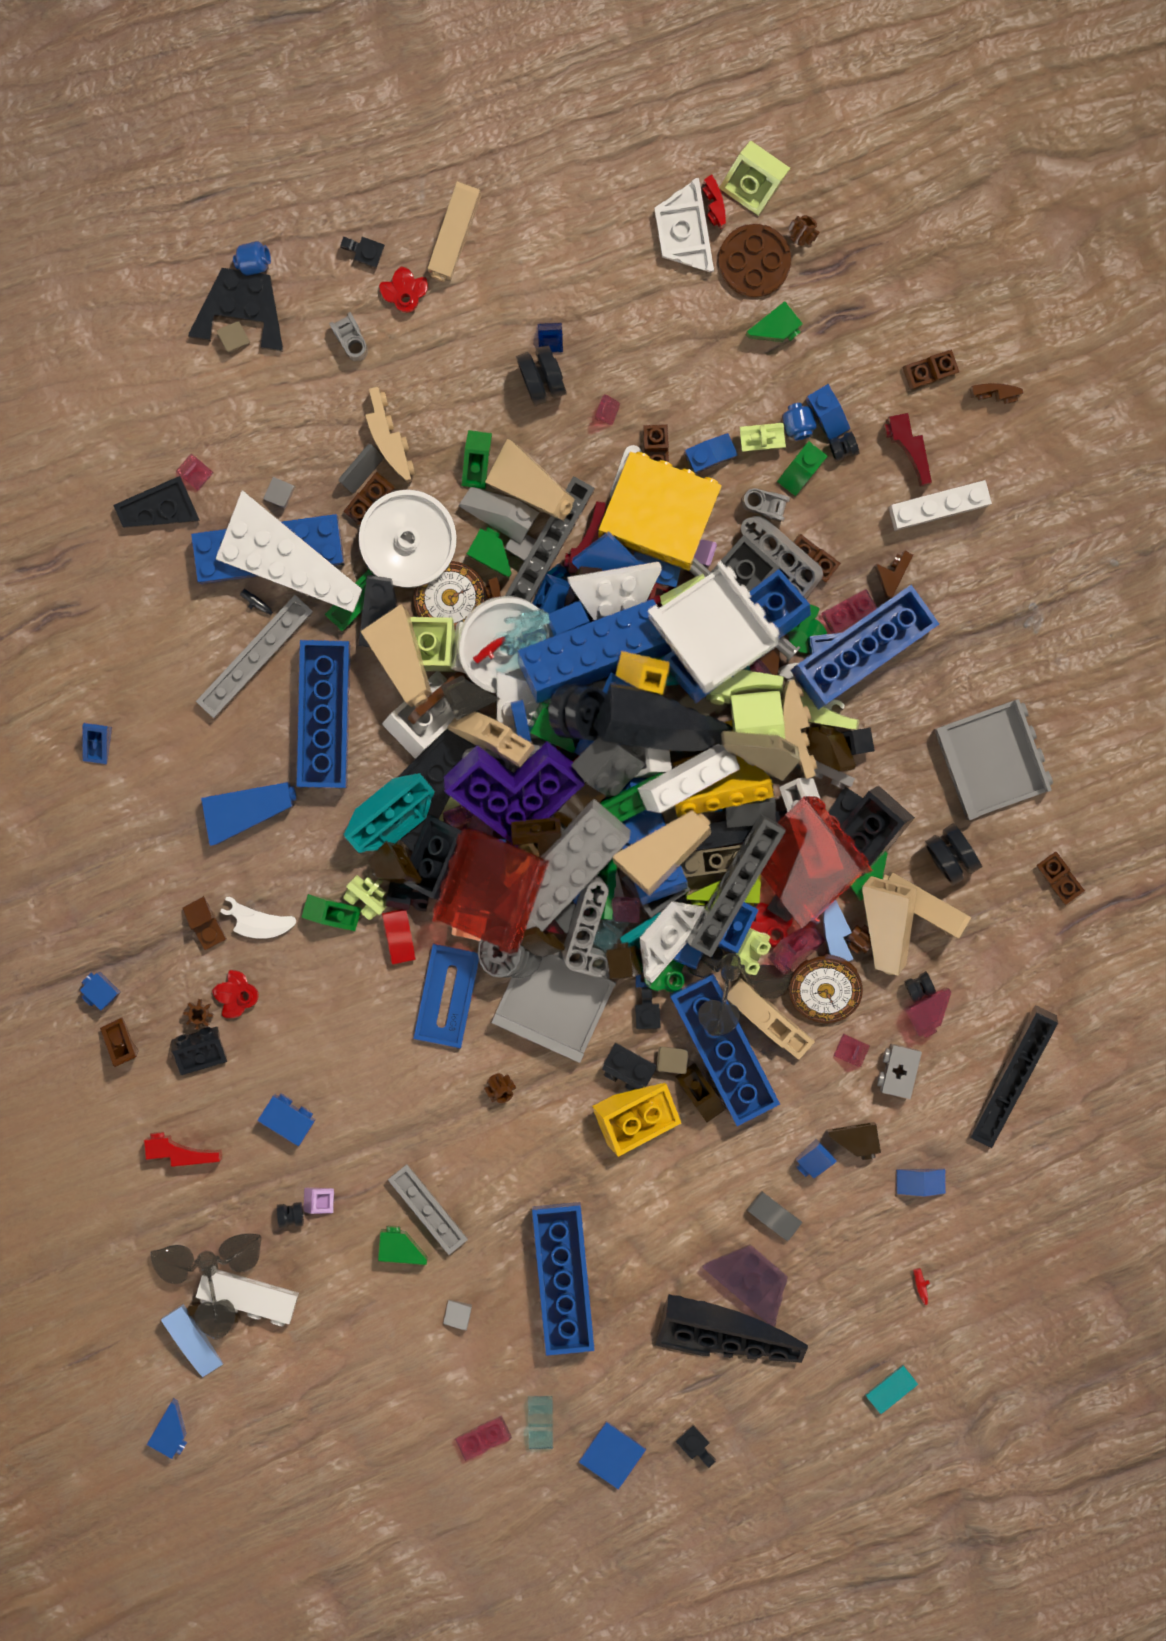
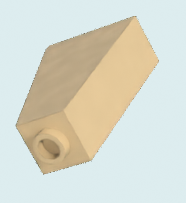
M457 182L428 266V272L432 273L431 277L438 281L452 280L481 200L479 189Z
M509 439L506 440L485 481L494 489L562 521L571 512L575 500L521 447Z
M400 604L363 629L361 633L405 702L410 707H418L428 700L427 697L432 692L410 614Z
M691 811L616 853L613 856L614 864L650 896L711 834L709 826L711 823L701 813L697 815Z
M890 872L889 875H883V880L916 888L914 914L951 936L960 938L971 919L970 916L893 872Z
M871 876L863 885L862 891L875 969L881 970L888 975H899L907 963L917 889Z

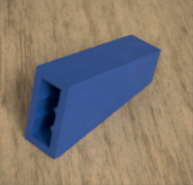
M286 782L201 798L210 846L217 845L293 807V801H297L295 787H290V783Z

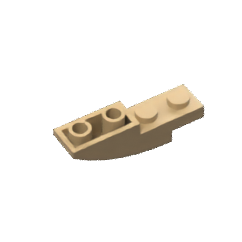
M379 387L370 388L374 413L366 414L365 416L372 436L389 465L406 482H411V475H414L415 471L412 460L407 461L405 452L409 451L406 437H401L400 432L390 434V430H394L391 415L386 416L384 407L388 406L385 392L380 393Z
M789 679L786 681L781 702L785 740L798 747L800 755L799 765L803 777L807 779L816 776L814 770L817 769V764L814 756H809L806 747L810 746L807 734L806 732L801 733L800 729L809 726L808 720H811V715L807 705L803 707L800 697H803L804 694L800 683H795L794 679Z
M461 709L447 727L448 730L474 745H478L483 750L489 749L519 767L523 765L535 749L531 742L514 734L510 727L471 710Z
M739 978L725 994V997L752 1023L798 1060L815 1043L813 1038L782 1014L775 1005L742 978Z

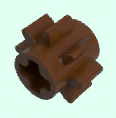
M803 215L801 218L797 216L788 227V230L792 232L790 235L791 240L800 246H804L806 243L811 245L820 233L816 230L817 222L807 215Z
M856 925L851 930L852 933L846 937L850 942L847 947L855 954H858L859 951L865 954L872 947L869 927L864 925L861 928Z
M198 999L197 1005L189 1002L188 1006L191 1009L183 1012L190 1019L186 1024H196V1030L200 1028V1023L202 1022L205 1026H209L207 1018L214 1016L208 1010L211 1004L202 1005V999ZM194 1009H202L204 1011L202 1014L203 1020L201 1018H194L196 1013Z
M497 1073L489 1077L487 1080L488 1086L484 1088L491 1102L506 1103L513 1097L512 1090H515L516 1086L509 1074L504 1076L501 1073Z

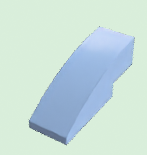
M827 889L824 892L822 905V922L829 955L839 956L847 961H851L853 957L843 937L852 932L832 890Z
M184 1304L163 1316L161 1321L202 1377L223 1365V1362L199 1324L195 1323L192 1316H189V1312Z

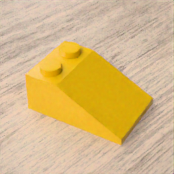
M665 1082L612 1095L592 1106L607 1145L618 1157L681 1124Z

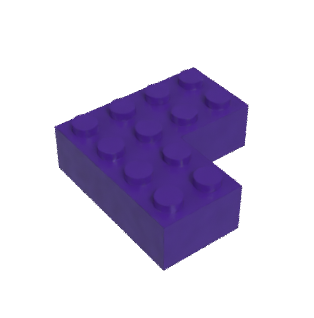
M549 742L542 745L514 773L477 745L444 776L445 792L512 844L511 822L549 818L585 783L584 779L572 766L573 761Z

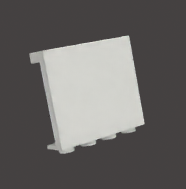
M721 561L718 562V569L691 588L661 608L655 605L648 610L650 621L705 694L779 645L778 635L780 633L772 622L768 624L764 618L765 613L758 603L755 605L749 599L751 595L743 584L739 586L735 580L737 577L730 566L725 567Z

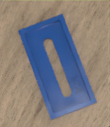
M433 943L414 1039L461 1048L479 963L478 952ZM450 965H454L457 967L453 994L446 1026L441 1028L437 1025V1019L447 970Z

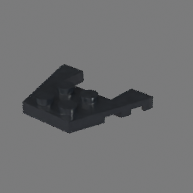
M221 268L189 331V338L211 341L214 317H227L264 323L261 348L283 352L271 276L261 273L246 276L240 270Z

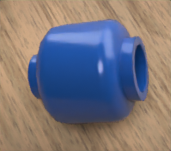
M255 241L239 245L236 255L233 256V262L236 269H240L244 275L249 276L265 272L268 265L271 264V255L266 245L263 246L261 242Z
M795 403L789 405L788 411L782 415L788 437L798 441L813 435L812 432L816 429V422L811 407L802 406V403Z

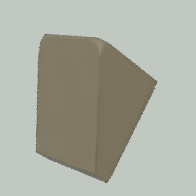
M239 321L216 330L229 354L250 343Z
M659 1046L656 1071L685 1074L688 1050Z

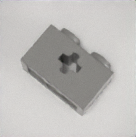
M891 1044L890 1049L886 1048L883 1056V1062L886 1063L885 1070L880 1072L877 1086H881L880 1091L911 1099L922 1052ZM899 1064H901L904 1073H899L898 1077H896L893 1068H898Z

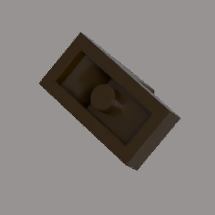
M560 817L511 822L513 845L538 843L539 856H542L562 837Z

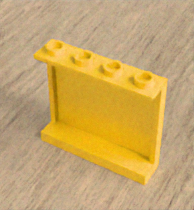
M630 452L599 528L598 537H602L609 531L626 548L690 571L715 502L720 495L722 485L718 484L713 478L698 477L691 470L674 468L667 461L659 460L658 462L652 460L645 453Z
M732 720L724 722L732 726ZM735 754L740 769L675 804L677 817L680 818L691 811L699 814L772 798L774 794L771 779L763 769L756 765H749L742 757Z

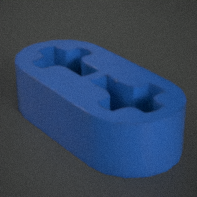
M523 700L510 702L516 734L531 742Z

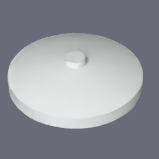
M415 490L394 491L378 499L364 515L359 531L360 552L365 564L375 576L392 578L393 585L396 587L414 588L423 586L438 578L450 564L456 548L455 525L447 509L434 497Z
M513 596L496 597L481 603L466 617L457 640L458 658L464 672L475 684L489 692L497 693V671L515 678L525 679L518 664L517 650L551 638L554 635L546 616L529 601ZM500 637L505 638L502 645L493 653L495 657L492 660L488 657L479 664L475 663L473 657L481 649Z

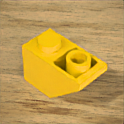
M621 651L616 676L639 689L663 694L670 662Z

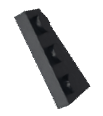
M181 476L113 505L123 528L200 521Z
M367 576L359 646L371 648L361 631L398 606L392 578Z

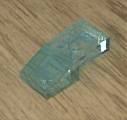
M528 1396L529 1449H553L552 1396Z

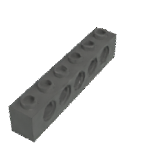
M573 476L566 488V491L575 499L571 512L564 521L552 515L550 516L505 596L518 597L529 602L532 601L545 575L551 568L594 493V487Z
M762 814L759 815L689 934L687 941L690 946L712 957L786 830L782 825Z

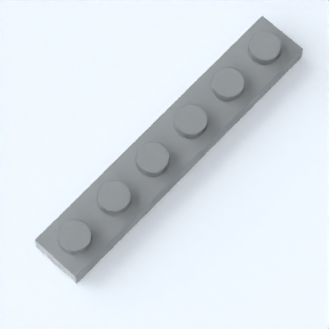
M294 595L196 702L215 718L313 611Z

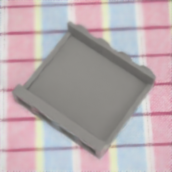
M1019 699L934 729L966 820H972L1005 806L1052 791L1050 785H1053L1052 777L1049 771L1045 772L1042 765V762H1045L1041 748H1036L1034 742L1037 739L1035 730L1032 725L1028 726L1026 717L1029 714L1025 703H1020Z
M562 952L542 957L538 969L532 975L524 978H511L491 1023L580 1063L616 982L609 978L608 973L604 976L596 977L572 971L566 966Z

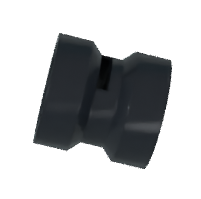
M852 431L844 434L842 438L838 439L835 437L828 440L836 462L844 460L846 456L850 455L853 457L860 454Z
M927 971L919 974V977L916 979L910 978L904 981L914 1003L920 1001L925 995L931 996L936 993Z
M295 1202L290 1206L277 1204L279 1229L287 1228L289 1225H295L296 1227L304 1226L302 1202Z

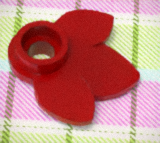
M401 266L395 271L392 278L393 282H380L379 288L385 301L394 303L401 312L410 313L418 306L419 299L427 293L428 282L426 277L414 279L412 272L408 268ZM403 298H410L408 302H402Z
M760 902L756 907L758 909L755 916L756 922H753L750 928L768 934L770 936L768 942L771 947H781L788 939L787 930L792 925L793 918L786 922L767 910V904ZM773 931L779 932L780 937L778 940L771 938Z
M229 970L228 982L217 984L212 989V994L216 1000L224 1004L222 1016L225 1018H236L241 1016L246 1008L253 1007L257 1003L259 993L255 986L248 983L246 975L237 970ZM244 992L249 994L248 1000L243 998Z

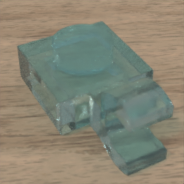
M538 609L519 614L518 617H507L504 619V622L506 624H515L513 630L506 631L508 636L515 637L524 627L526 629L529 628V630H538L543 628L544 624L550 623L546 611Z
M543 627L521 632L520 637L505 635L502 637V646L509 645L506 653L507 655H514L519 649L546 640L547 632Z

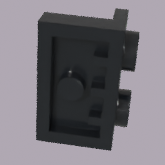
M206 1027L199 1032L189 1035L182 1034L171 1040L172 1053L180 1075L227 1062L218 1027Z
M615 1042L601 1069L605 1071V1077L614 1082L617 1079L626 1083L625 1088L632 1091L647 1087L657 1065Z

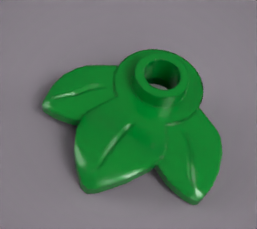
M810 605L811 615L787 633L789 642L796 648L800 647L799 652H809V636L827 634L823 624L815 619L820 609L817 606Z
M672 960L653 983L649 982L646 978L644 981L652 990L664 989L668 992H676L684 985V976L682 974L684 964ZM671 976H673L674 978L672 984L669 983V979Z

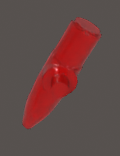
M500 637L481 649L473 657L475 663L479 664L488 657L492 660L495 657L493 653L502 645L505 638Z
M921 1268L913 1269L919 1296L924 1305H928L926 1285H930L929 1280H924Z

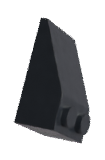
M880 786L869 790L833 835L840 857L861 876H864L902 835L915 817Z
M428 815L410 858L422 881L419 884H404L432 899L452 904L461 883L465 832Z

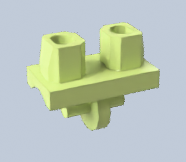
M783 423L740 427L742 452L786 447Z
M356 875L346 886L348 889L343 898L352 905L359 898L366 903L361 912L368 920H371L377 914L380 915L387 908L385 906L386 899L383 897L386 892L379 887L383 880L378 879L374 882L367 877L364 881Z
M750 928L739 952L735 954L729 966L732 969L756 975L760 969L759 958L761 955L767 954L771 948L768 942L770 936Z

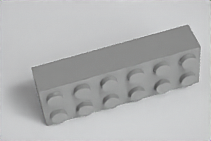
M593 799L561 833L562 837L542 856H539L500 897L496 903L495 912L518 932L534 926H538L543 931L629 841L631 830Z

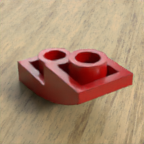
M710 175L704 179V187L702 188L709 201L713 199L714 201L708 206L709 213H707V217L713 226L718 225L721 230L726 224L725 205L719 186L713 175Z
M401 909L382 913L392 965L416 960L406 910Z

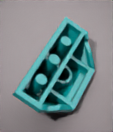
M420 773L393 778L355 809L344 837L358 853L376 851L385 841L395 844L426 819L431 798L435 791Z

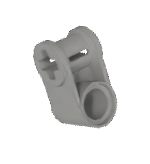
M351 312L347 313V317L338 322L329 323L336 338L342 344L347 356L351 360L361 361L366 358L368 348ZM355 343L363 346L358 354L350 352V347Z
M753 488L743 495L741 503L745 510L784 522L783 514L786 503L790 502V497ZM749 494H756L759 497L760 502L758 506L754 507L748 503L747 498Z

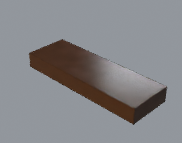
M457 671L427 697L428 700L424 704L416 707L408 716V720L414 725L460 685L467 677V674Z

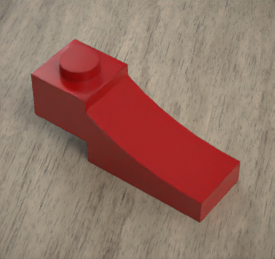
M164 1132L150 1133V1137L144 1140L146 1160L170 1157L171 1167L214 1163L222 1160L221 1150H202L187 1147L173 1141L171 1135L165 1136Z

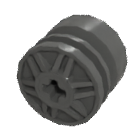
M497 926L489 929L482 936L478 947L479 962L484 971L491 976L500 978H524L532 975L538 969L542 956L535 955L522 947L515 940L516 932L518 931L514 927Z

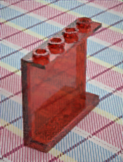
M804 796L778 822L786 831L761 872V875L801 928H814L820 922L817 917L862 873H871L873 871L868 865V859L857 851L852 838L844 834L839 827V821L827 812L825 803L816 796Z
M463 829V832L457 838L458 846L455 855L449 861L450 869L447 878L442 882V892L439 901L434 905L432 921L443 922L500 947L499 950L504 953H517L549 860L478 830Z

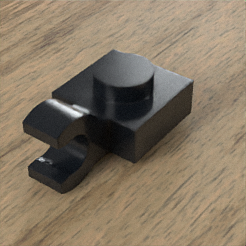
M343 236L340 248L356 253L354 261L377 269L385 244L363 236L360 243Z
M390 882L385 906L409 910L410 905H412L416 910L425 912L427 911L429 897L421 892H413V888L405 884Z
M641 987L642 1004H635L636 1029L661 1028L659 1003H652V989Z
M694 1424L675 1440L691 1459L698 1455L708 1468L716 1462L714 1456L705 1448L710 1443L709 1440Z

